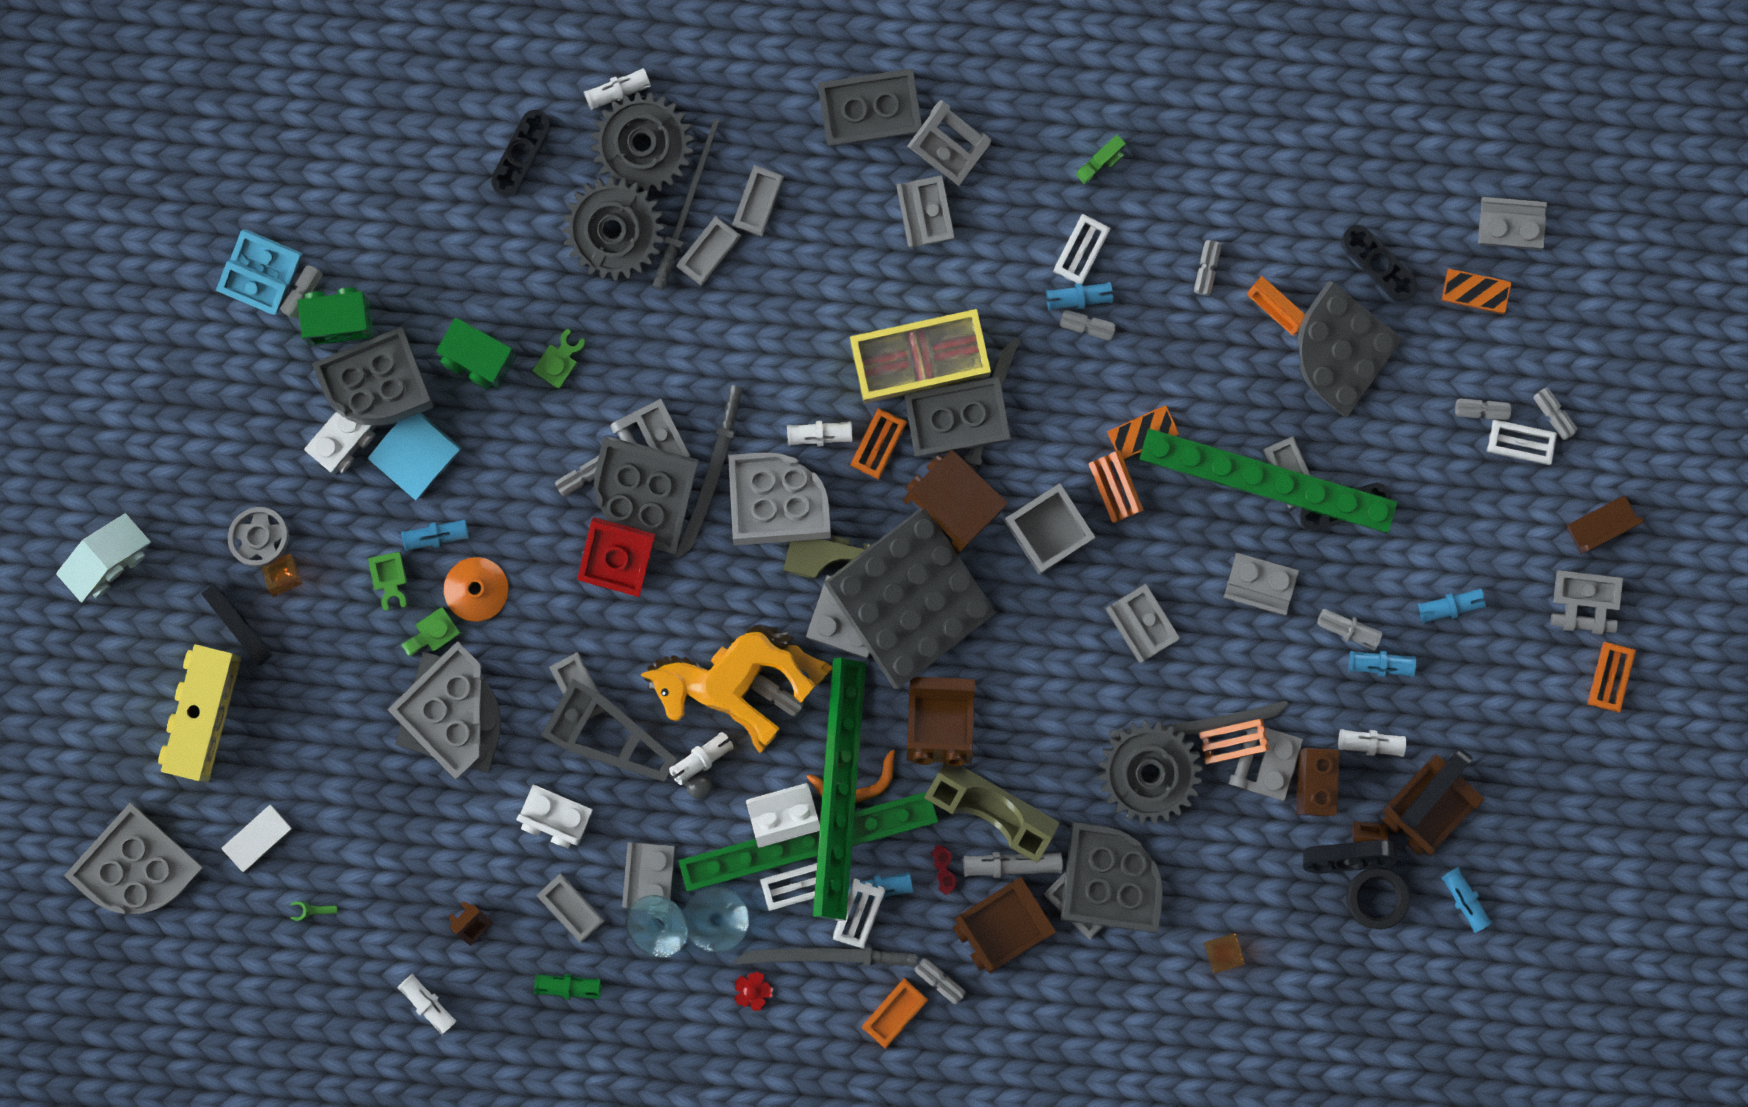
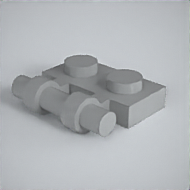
M1556 571L1553 603L1564 604L1566 608L1565 614L1552 613L1551 626H1560L1566 631H1574L1575 628L1592 630V634L1602 635L1603 632L1616 633L1617 620L1606 619V610H1620L1623 578ZM1577 607L1595 608L1594 617L1577 616Z

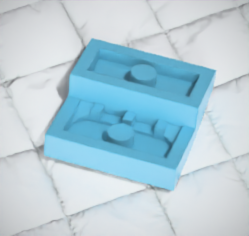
M242 229L232 256L226 262L216 291L272 315H277L295 276L303 253L247 229Z
M418 413L398 421L370 454L368 459L414 500H418L437 476L444 472L462 448L422 413Z

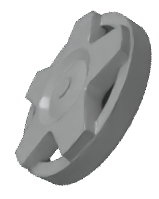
M254 507L240 513L232 522L228 532L230 551L237 560L250 567H264L278 561L284 553L289 540V531L285 521L278 513L265 507ZM253 515L250 524H241L246 518ZM269 515L274 517L279 524L271 525ZM235 537L242 541L238 551L235 546ZM281 541L279 547L276 550L275 544ZM257 555H259V556L262 558V560H252V559H253L254 557H256Z

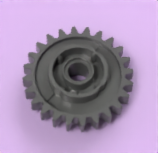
M636 92L634 101H630L626 95H623L622 105L612 101L613 112L602 110L606 120L595 121V125L601 131L591 133L592 139L598 141V144L591 146V151L600 153L594 159V163L597 165L604 164L600 170L601 176L611 174L616 182H620L623 177H627L628 186L631 187L638 181V190L642 188L644 191L655 187L659 193H662L663 183L673 187V176L683 178L679 168L690 167V163L685 159V156L694 155V151L686 147L694 142V137L685 135V133L691 130V125L681 124L685 118L684 112L674 114L676 110L675 103L665 107L664 96L657 102H654L651 92H649L646 100H642L639 92ZM640 137H647L652 142L650 148L643 152L636 150L634 142Z
M614 176L609 177L607 184H604L603 180L598 178L596 179V188L589 183L585 184L586 194L578 191L574 194L578 203L569 202L567 204L572 214H565L563 216V219L570 223L569 226L562 229V232L570 234V238L564 242V245L574 246V250L569 256L579 255L581 257L578 263L579 267L586 263L590 265L588 274L591 275L599 269L601 279H604L608 272L612 273L614 280L619 279L620 272H623L627 278H630L632 276V268L641 273L644 271L642 262L649 265L654 262L650 253L659 254L661 252L655 243L665 240V237L658 234V230L664 229L666 224L657 221V218L662 216L664 212L654 210L658 199L651 201L647 199L650 192L649 189L642 193L638 191V181L629 187L627 177H623L619 184L616 183ZM608 220H616L620 223L622 227L620 236H612L607 232L606 224Z
M1144 719L1142 728H1138L1132 722L1131 732L1127 733L1120 728L1121 738L1119 740L1113 737L1109 738L1113 748L1102 749V752L1108 759L1098 762L1099 766L1106 769V771L1098 774V779L1107 781L1101 787V791L1111 792L1107 802L1108 804L1118 802L1115 809L1117 813L1122 812L1124 809L1128 810V820L1137 814L1139 815L1140 824H1143L1148 816L1151 817L1153 824H1156L1158 816L1162 815L1168 822L1171 811L1179 816L1181 815L1179 808L1181 804L1188 807L1191 806L1187 798L1188 795H1198V791L1192 786L1193 784L1202 783V779L1194 775L1196 772L1203 770L1202 765L1193 763V761L1200 757L1199 752H1189L1194 745L1193 741L1182 742L1185 733L1180 731L1174 735L1173 724L1167 726L1166 729H1162L1160 720H1157L1155 726L1150 727L1147 719ZM1148 764H1154L1159 768L1158 776L1151 780L1145 779L1141 775L1142 768Z

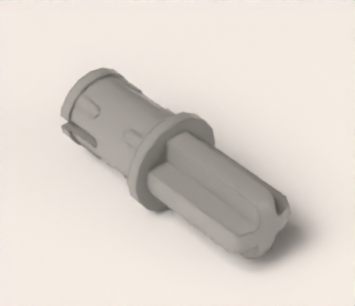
M1327 609L1321 611L1317 620V624L1320 627L1343 636V641L1347 642L1350 640L1373 651L1377 648L1382 637V631L1357 622V618L1352 617L1350 620Z

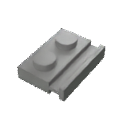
M942 175L904 184H896L908 249L954 240Z
M1482 197L1478 245L1542 250L1544 248L1547 202Z
M1236 553L1223 599L1286 616L1299 570Z
M1146 584L1106 608L1107 613L1139 664L1180 639Z
M628 842L622 907L670 911L675 846Z

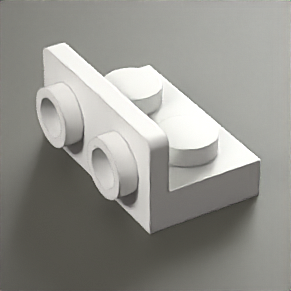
M335 412L304 450L335 476L338 471L344 473L354 461L352 455L359 446L364 449L375 437L373 430L376 426L352 422Z
M807 783L746 800L758 848L820 831L819 820Z
M533 784L523 809L516 820L523 823L522 830L539 836L541 831L553 836L551 842L569 849L571 844L579 845L593 809Z

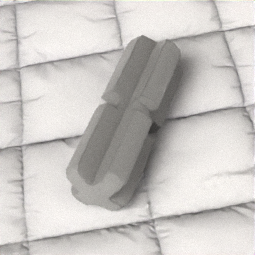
M1206 240L1200 260L1202 267L1198 269L1194 292L1199 295L1209 296L1212 292L1216 274L1214 268H1217L1222 247L1221 243L1217 241Z
M307 265L295 283L297 288L290 291L280 310L287 316L296 319L299 316L297 300L305 299L306 293L313 292L323 274L315 267Z
M1064 310L1060 321L1062 328L1080 333L1086 331L1088 335L1108 341L1113 338L1116 328L1112 322L1094 317L1088 319L1087 315L1069 310Z
M1546 387L1534 395L1535 402L1545 416L1551 418L1550 423L1563 440L1568 439L1578 431L1565 410L1561 411L1560 407L1562 406L1549 388Z
M1460 398L1455 404V414L1458 417L1480 418L1484 416V419L1506 421L1511 416V404L1496 401L1482 403V400Z
M599 456L580 466L579 471L574 470L555 482L562 496H567L584 486V482L594 480Z
M759 674L751 684L753 691L769 701L773 700L776 706L791 716L795 717L798 715L803 707V702L801 704L787 691H781L778 685L763 675Z
M924 958L915 967V972L931 986L935 985L937 987L936 990L953 1004L959 1003L964 997L965 990L948 976L944 977L943 972L929 960Z

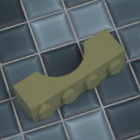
M832 536L831 541L823 539L790 541L783 571L815 580L827 566L836 562H851L871 545L863 544L862 549L850 546L851 540Z
M943 763L924 797L951 814L964 812L987 820L1002 832L1010 848L1036 863L1039 862L1060 823L963 766H950L947 763Z

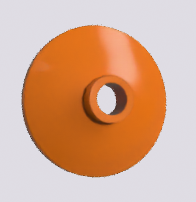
M471 557L458 562L452 567L445 579L444 597L447 605L453 613L467 621L481 622L494 617L502 610L508 598L509 587L504 572L497 564L486 558ZM472 583H479L481 585L480 593L476 595L471 594L469 591L470 585Z

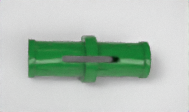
M536 974L534 994L563 996V999L571 1000V997L600 1000L602 985L600 984H602V979L573 977V974H565V976Z

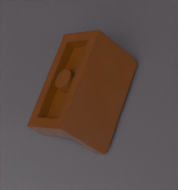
M1624 495L1566 525L1580 554L1643 523L1644 520L1641 516L1636 517Z

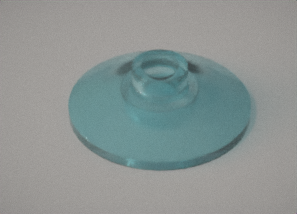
M711 887L698 892L688 902L684 912V928L689 939L700 949L708 952H724L735 947L743 939L748 929L749 915L745 903L736 893L722 887ZM714 913H719L723 918V922L719 926H714L710 922V918Z
M658 895L644 896L638 899L627 913L626 928L628 935L635 946L642 952L654 957H668L678 952L685 944L688 935L687 920L682 910L668 898ZM658 919L662 920L665 926L660 925Z

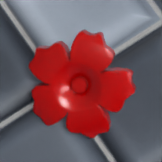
M756 971L748 975V980L743 976H739L735 980V990L740 992L734 997L737 1005L747 1007L750 1003L753 1011H760L762 1009V1006L766 1003L764 998L772 997L773 991L768 982L762 983L764 974Z

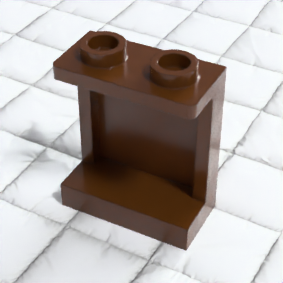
M951 450L945 457L938 454L927 465L926 468L929 472L923 478L918 474L905 487L908 494L902 501L906 505L913 501L921 509L925 508L937 525L953 539L951 545L959 555L1000 514L1008 503L959 455Z
M914 677L910 680L907 761H913L919 765H929L933 762L947 763L950 766L972 764L975 679Z
M1305 748L1299 751L1296 815L1329 817L1330 815L1334 816L1337 814L1338 750Z
M1437 754L1432 755L1380 811L1385 816L1382 820L1383 823L1395 834L1401 831L1409 839L1406 844L1419 856L1423 853L1426 856H1432L1436 852L1435 849L1462 820L1485 800L1459 775L1413 830L1400 820L1401 815L1446 763Z
M1018 877L955 917L957 925L953 927L961 942L969 941L975 952L970 956L979 971L986 968L989 974L1038 942L1056 933L1022 877Z

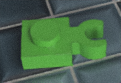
M1116 135L1076 172L1078 179L1083 184H1086L1106 165L1109 168L1115 166L1124 157L1121 151L1126 143Z
M569 329L562 333L559 349L550 344L532 370L533 373L559 390L578 364L571 356L582 351L585 346V340L582 338L576 346L567 344V339L572 333Z
M401 552L368 558L374 590L384 589L385 592L381 600L383 609L386 612L390 611L389 600L392 597H398L401 607L406 608V596L399 591L398 587L407 584Z

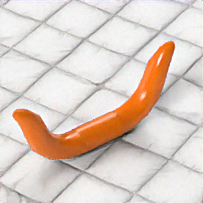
M895 750L887 753L883 761L880 779L873 785L856 789L855 803L879 796L889 787L893 779ZM812 774L807 775V779L822 797L823 780Z

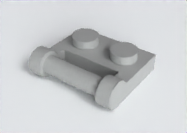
M941 100L934 106L930 116L907 147L959 186L988 148L991 138L985 133L979 134L950 111V106ZM941 121L945 122L972 144L968 152L937 128Z
M662 399L610 425L611 430L614 434H618L620 440L637 444L629 429L630 426L637 423L649 447L690 457Z
M1256 727L1244 730V732H1247L1246 735L1258 733ZM1265 728L1270 751L1263 754L1256 781L1247 779L1254 756L1249 755L1239 758L1235 774L1230 776L1228 784L1285 801L1303 739ZM1258 740L1244 743L1242 749L1256 747Z

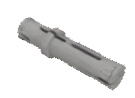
M993 852L992 855L963 856L964 877L993 875L994 878H1000L1001 875L1062 873L1061 852L1043 854L1038 863L1022 854L1000 855V852Z

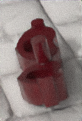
M937 845L932 850L931 855L934 858L933 866L938 869L936 879L939 883L938 890L944 895H949L954 890L957 881L954 875L947 871L952 855L947 848Z

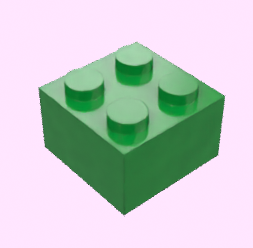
M356 287L341 288L337 290L338 294L325 296V293L322 291L306 293L305 299L297 300L302 339L309 346L374 338L370 302L362 291L357 292Z
M456 317L436 350L442 358L440 362L445 368L458 375L461 374L462 370L470 374L468 378L471 379V382L487 391L490 386L497 390L500 388L517 357L512 348Z

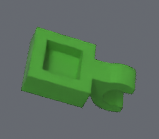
M443 607L417 623L416 627L420 634L412 637L401 646L408 656L411 657L427 645L431 647L433 652H436L461 634Z

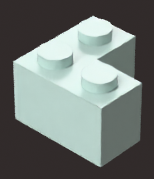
M124 513L84 538L56 574L81 603L91 596L97 599L108 591L111 587L108 582L116 579L124 571L123 568L128 565L130 568H133L145 558L143 551L151 541L129 516Z

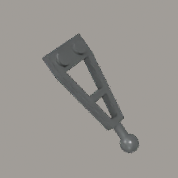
M575 679L571 680L541 734L542 737L569 752L665 782L667 776L675 779L684 772L682 770L672 776L669 768L674 766L677 759L603 695ZM596 704L600 705L632 732L618 757L575 743ZM639 740L664 759L659 770L629 761ZM696 773L683 784L686 786L687 793L696 799L706 797L712 787L709 777L703 773Z

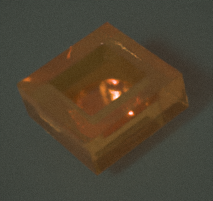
M290 553L279 558L278 561L271 565L261 567L267 589L273 597L302 584L296 560Z
M1236 933L1203 942L1213 974L1245 965Z

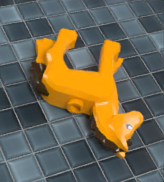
M760 624L749 628L728 649L722 646L711 659L714 666L709 671L704 669L699 663L692 662L687 657L681 659L678 656L672 655L671 657H664V660L657 659L654 661L653 665L647 667V672L641 673V677L649 682L648 690H655L665 707L666 715L670 720L680 721L685 715V700L688 695L709 708L729 714L734 721L743 725L750 734L753 745L761 754L780 730L777 725L743 699L762 667H771L781 671L793 686L794 697L802 704L815 686H818L831 672L832 666L804 653L796 645H789L790 641L793 640V636L788 635V631L779 632L778 627ZM800 669L803 670V671H805V672H807L808 675H809V678H807V677L800 671Z

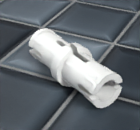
M644 68L618 79L613 77L610 79V82L584 91L591 111L612 101L618 100V102H622L623 95L629 96L650 88L651 85Z
M816 421V424L787 425L788 446L817 444V447L824 446V443L852 442L851 421L822 424V421Z
M1341 729L1339 732L1338 750L1366 752L1368 756H1375V753L1403 757L1405 754V736L1378 734L1376 730H1369V733Z
M720 732L702 747L696 746L693 748L688 757L669 768L672 776L684 769V772L674 780L682 785L699 771H706L711 768L712 762L728 751L733 750L731 741L718 747L719 744L728 739V736Z
M413 973L397 987L417 1008L416 1012L419 1016L423 1014L440 1032L441 1036L457 1022L437 1001L439 997L435 993L432 995Z

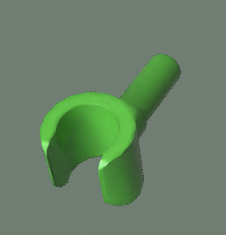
M296 901L290 904L300 905L303 908L302 916L290 917L295 921L306 920L310 915L337 914V906H310L305 901Z

